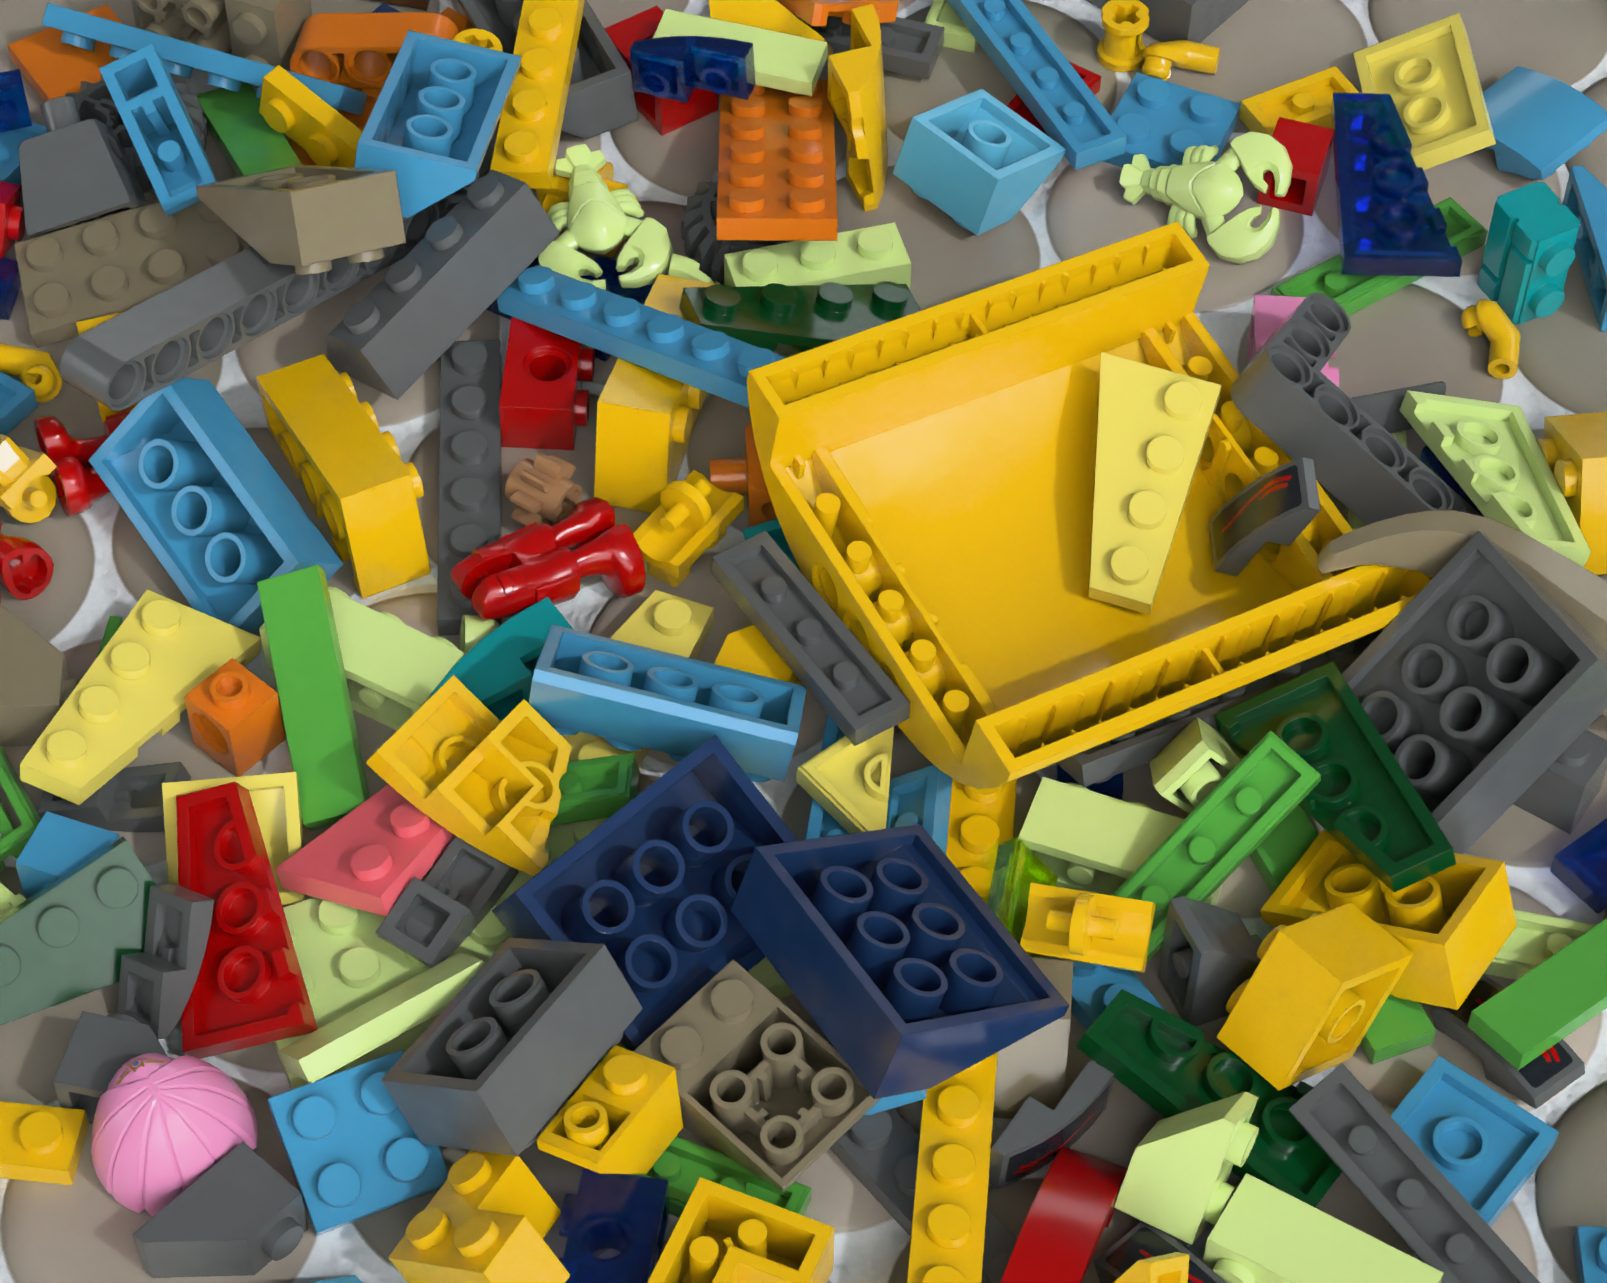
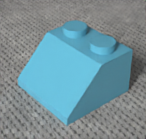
M979 89L912 117L892 174L909 185L917 196L929 200L951 216L959 227L971 231L978 236L1012 220L1061 162L1067 149L985 90Z

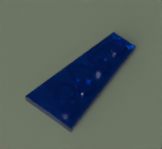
M1333 93L1331 121L1332 129L1335 130L1333 152L1341 274L1460 277L1462 258L1457 247H1451L1446 235V221L1440 208H1434L1427 192L1429 182L1423 168H1417L1411 155L1412 143L1391 95Z

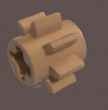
M538 453L535 461L529 458L521 460L513 468L505 486L506 499L517 505L511 518L524 526L537 522V524L544 522L551 526L552 523L557 524L566 519L572 508L581 501L582 497L581 486L570 480L576 467L553 454L547 457Z

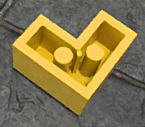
M1607 411L1545 417L1544 438L1538 439L1537 442L1591 551L1584 568L1596 575L1607 574Z
M469 1150L465 1156L453 1164L448 1172L445 1183L426 1208L409 1222L404 1237L388 1257L408 1283H565L570 1277L569 1272L543 1240L562 1214V1211L519 1155L510 1156Z
M700 1177L647 1283H827L833 1272L835 1227Z

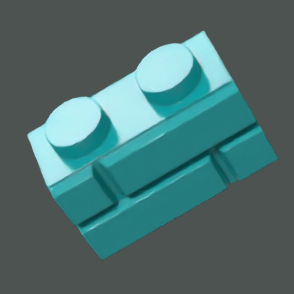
M1536 181L1500 195L1494 205L1482 259L1483 264L1480 268L1477 285L1491 301H1498L1499 306L1513 324L1520 325L1537 317H1547L1562 305L1565 299L1563 290L1568 270L1575 259L1574 246L1581 221L1565 204L1559 205L1560 198L1545 182Z

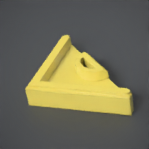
M894 726L856 746L844 736L797 767L796 782L849 834L886 829Z

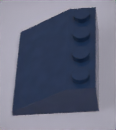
M714 735L491 911L513 938L605 944L643 1008L624 1030L623 1037L620 1040V1043L625 1048L633 1052L732 960H735L748 972L766 957L732 913L731 907L755 847L795 842L798 839L717 736Z
M920 824L755 847L731 907L732 913L873 1099L930 1089L1065 1016L1069 1007L1067 1001Z

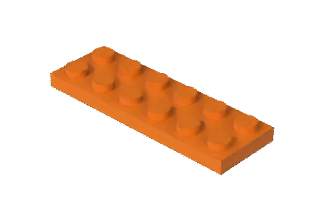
M819 77L812 97L735 80H721L716 217L717 240L837 241L838 215L834 110L827 99L828 80H822Z

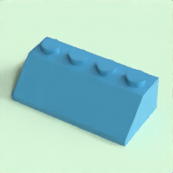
M408 30L358 141L354 168L396 170L402 217L406 218L415 215L474 182L519 70L521 56Z
M183 377L144 398L88 460L192 608L252 634L258 632L264 623L257 582L317 564L325 571L328 582L343 566L339 557L210 380Z
M552 624L534 669L529 704L561 735H576L579 732L604 737L608 744L622 750L638 751L645 747L669 753V756L678 763L712 736L716 735L751 781L767 782L770 779H776L785 782L799 735L807 687Z

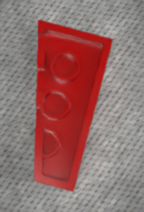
M231 782L176 797L178 886L214 899L206 951L193 991L182 1013V1052L202 1059L314 1032L318 1027L249 790L237 782Z

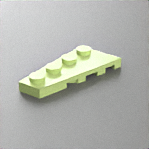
M1407 390L1399 411L1484 517L1521 531L1578 565L1585 566L1591 553L1589 546L1520 406Z

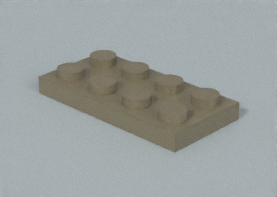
M160 201L14 243L30 336L37 348L79 336L76 322L124 312L251 246L202 201L170 216L165 214Z

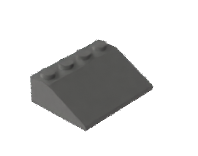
M1477 531L1342 673L1347 684L1453 847L1454 853L1464 854L1607 709V651L1584 627L1480 531Z

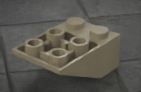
M131 0L136 28L277 67L280 65L288 71H291L290 58L305 20L312 15L311 0Z
M735 960L727 964L633 1051L675 1067L683 1126L690 1133L782 1192L792 1185L881 1099H873L838 1051Z

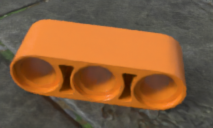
M432 12L313 14L305 20L290 58V69L298 74L348 88H383L408 30L453 40L459 33L456 24L448 17Z

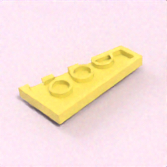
M1101 352L1089 597L1150 615L1217 407L1221 385Z

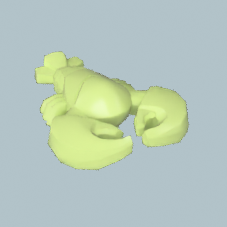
M1250 131L1234 138L1230 143L1231 147L1216 162H1211L1213 157L1219 152V148L1216 145L1210 147L1208 145H1200L1198 147L1190 146L1186 148L1182 165L1172 164L1170 166L1151 168L1145 154L1134 155L1132 164L1123 165L1119 183L1125 189L1124 200L1133 205L1147 194L1152 196L1154 200L1171 206L1167 224L1178 221L1191 239L1197 238L1196 218L1201 219L1208 245L1218 258L1223 261L1243 264L1260 259L1273 247L1280 228V211L1277 208L1271 207L1266 220L1257 228L1251 226L1255 219L1262 216V205L1250 207L1237 214L1228 222H1225L1224 216L1229 214L1238 205L1244 195L1243 184L1235 172L1242 167L1254 187L1266 194L1268 184L1264 181V174L1267 171H1271L1275 180V196L1285 197L1291 185L1293 165L1286 147L1273 136Z
M586 144L567 148L565 158L556 159L555 170L556 175L570 178L568 182L569 201L552 205L547 213L558 231H565L539 255L538 265L548 267L552 271L582 282L591 283L595 287L606 290L605 279L588 280L580 277L590 275L598 278L602 276L603 270L597 262L577 250L581 249L594 254H606L626 238L629 240L619 253L615 268L617 272H624L628 266L636 263L638 265L630 272L618 276L621 287L638 288L654 284L658 274L665 275L669 271L672 253H674L667 228L654 218L637 219L644 216V211L641 209L639 201L636 200V196L627 188L616 189L611 192L608 190L607 184L602 180L601 175L597 173L606 164L601 150L590 152Z

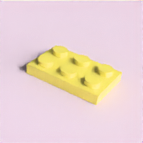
M1459 13L1353 53L1363 97L1366 99L1365 106L1380 169L1387 184L1496 144L1467 31Z

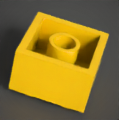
M1352 903L1324 913L1316 911L1306 920L1290 926L1281 924L1274 928L1260 944L1257 957L1261 961L1252 977L1244 981L1230 996L1226 1004V1011L1230 1015L1217 1038L1278 1091L1351 1059L1414 953Z

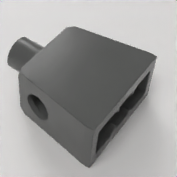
M58 97L41 104L40 107L47 133L22 141L18 148L25 227L28 236L32 238L149 204L113 128L97 119L81 121L75 98Z

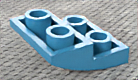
M1517 66L1483 92L1496 141L1495 145L1484 149L1494 150L1498 170L1522 175L1527 179L1543 181L1607 130V111L1573 87L1531 69Z

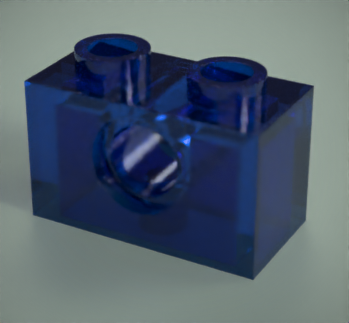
M583 1167L578 1193L565 1194L560 1215L559 1235L567 1237L563 1258H557L570 1274L565 1283L648 1282L662 1254L670 1217L669 1183L667 1179L632 1174H600ZM605 1248L621 1252L617 1256L608 1259H601L592 1255L594 1252Z

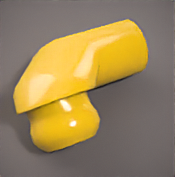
M1187 40L1152 43L1144 50L1141 56L1145 59L1141 73L1166 81L1170 78L1172 66L1215 75L1220 59L1221 47Z
M1480 299L1477 305L1467 306L1461 315L1462 326L1464 329H1468V335L1472 337H1479L1484 333L1490 342L1487 368L1489 374L1497 379L1514 377L1518 369L1520 332L1496 302Z
M0 343L1 372L20 377L22 384L34 390L37 402H48L60 393L63 379L49 352Z

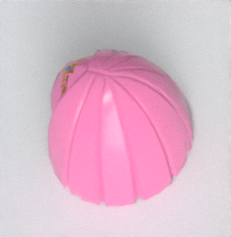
M144 1053L133 1057L118 1069L110 1081L107 1091L100 1096L92 1125L91 1145L92 1163L96 1175L108 1194H112L115 1201L139 1214L145 1209L149 1216H155L244 1141L252 1150L257 1148L259 1134L254 1109L239 1085L222 1070L208 1062L190 1055L172 1058L158 1053Z

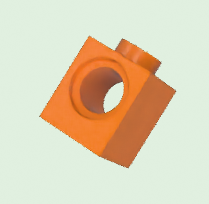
M233 658L184 696L193 743L236 777L242 776L286 740L277 691Z

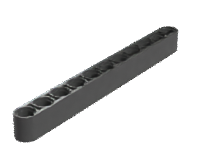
M500 120L497 123L475 181L490 171ZM474 182L409 218L402 217L406 243L383 248L384 258L379 260L348 263L346 256L331 260L332 270L297 275L295 274L294 266L271 264L255 249L249 247L77 336L65 349L61 358L59 368L61 378L65 383L112 410L126 409L403 259L426 236L429 227L437 220L445 217L467 195L469 187Z

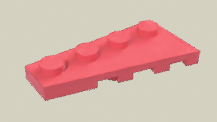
M387 784L277 866L275 870L283 889L386 917L414 876L421 880L440 859L455 835L421 812Z

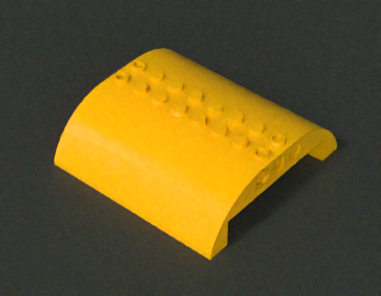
M1178 221L748 371V403L754 441L763 477L781 529L803 576L910 701L909 718L897 724L918 751L933 765L959 783L977 789L999 787L1386 628L1432 580L1431 577L1416 570L1382 565L1354 566L1322 573L1318 568L1319 553L1332 540L1353 531V529L1317 480L1320 511L1290 546L1267 541L1238 576L1214 570L1209 520L1233 496L1249 484L1272 470L1293 461V459L1247 419L1235 406L1231 398L1230 389L1239 374L1194 313L1210 264ZM1101 352L1221 385L1217 407L1150 615L1089 597Z

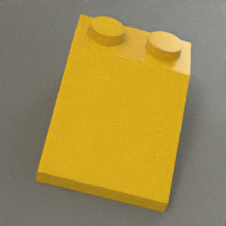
M1326 830L1320 832L1260 909L1262 920L1276 928L1281 924L1290 926L1306 920L1316 911L1324 913L1348 903L1354 904L1414 953L1390 995L1395 998L1454 1010L1460 1008L1517 926L1504 861L1454 853L1455 865L1394 893Z

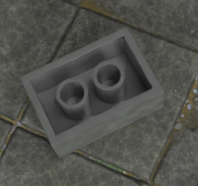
M508 937L381 1081L422 1144L518 1156L536 1141L540 1135L541 1128L563 1102L575 1094L582 1085L585 1076L601 1057L620 1042L624 1030L643 1008L605 944Z

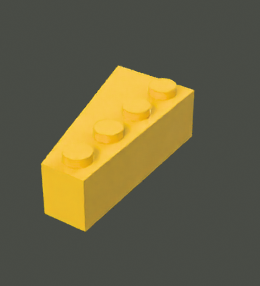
M658 274L644 305L668 314L677 315L685 320L679 308L683 288L709 287L715 285V283ZM618 358L597 401L594 497L608 501L611 506L653 513L661 505V491L672 481H677L699 411L705 400L706 391Z
M323 353L257 376L256 380L267 427L295 478H301L309 498V503L317 518L325 517L326 523L333 535L331 537L332 545L342 562L351 560L354 573L353 583L361 598L370 597L432 574L416 500L424 496L423 485L418 471L411 461L407 463L401 461L398 446L390 431L380 432L376 416L369 402L359 403L354 385L347 372L338 374Z

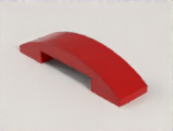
M1063 1147L1055 1157L1037 1192L1000 1283H1083L1104 1228L1109 1227L1116 1210L1114 1206L1128 1168Z

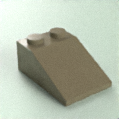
M298 164L196 186L198 198L271 264L292 265L295 267V274L297 275L332 270L331 260L346 256L348 263L379 260L384 258L383 248L406 243L396 170Z

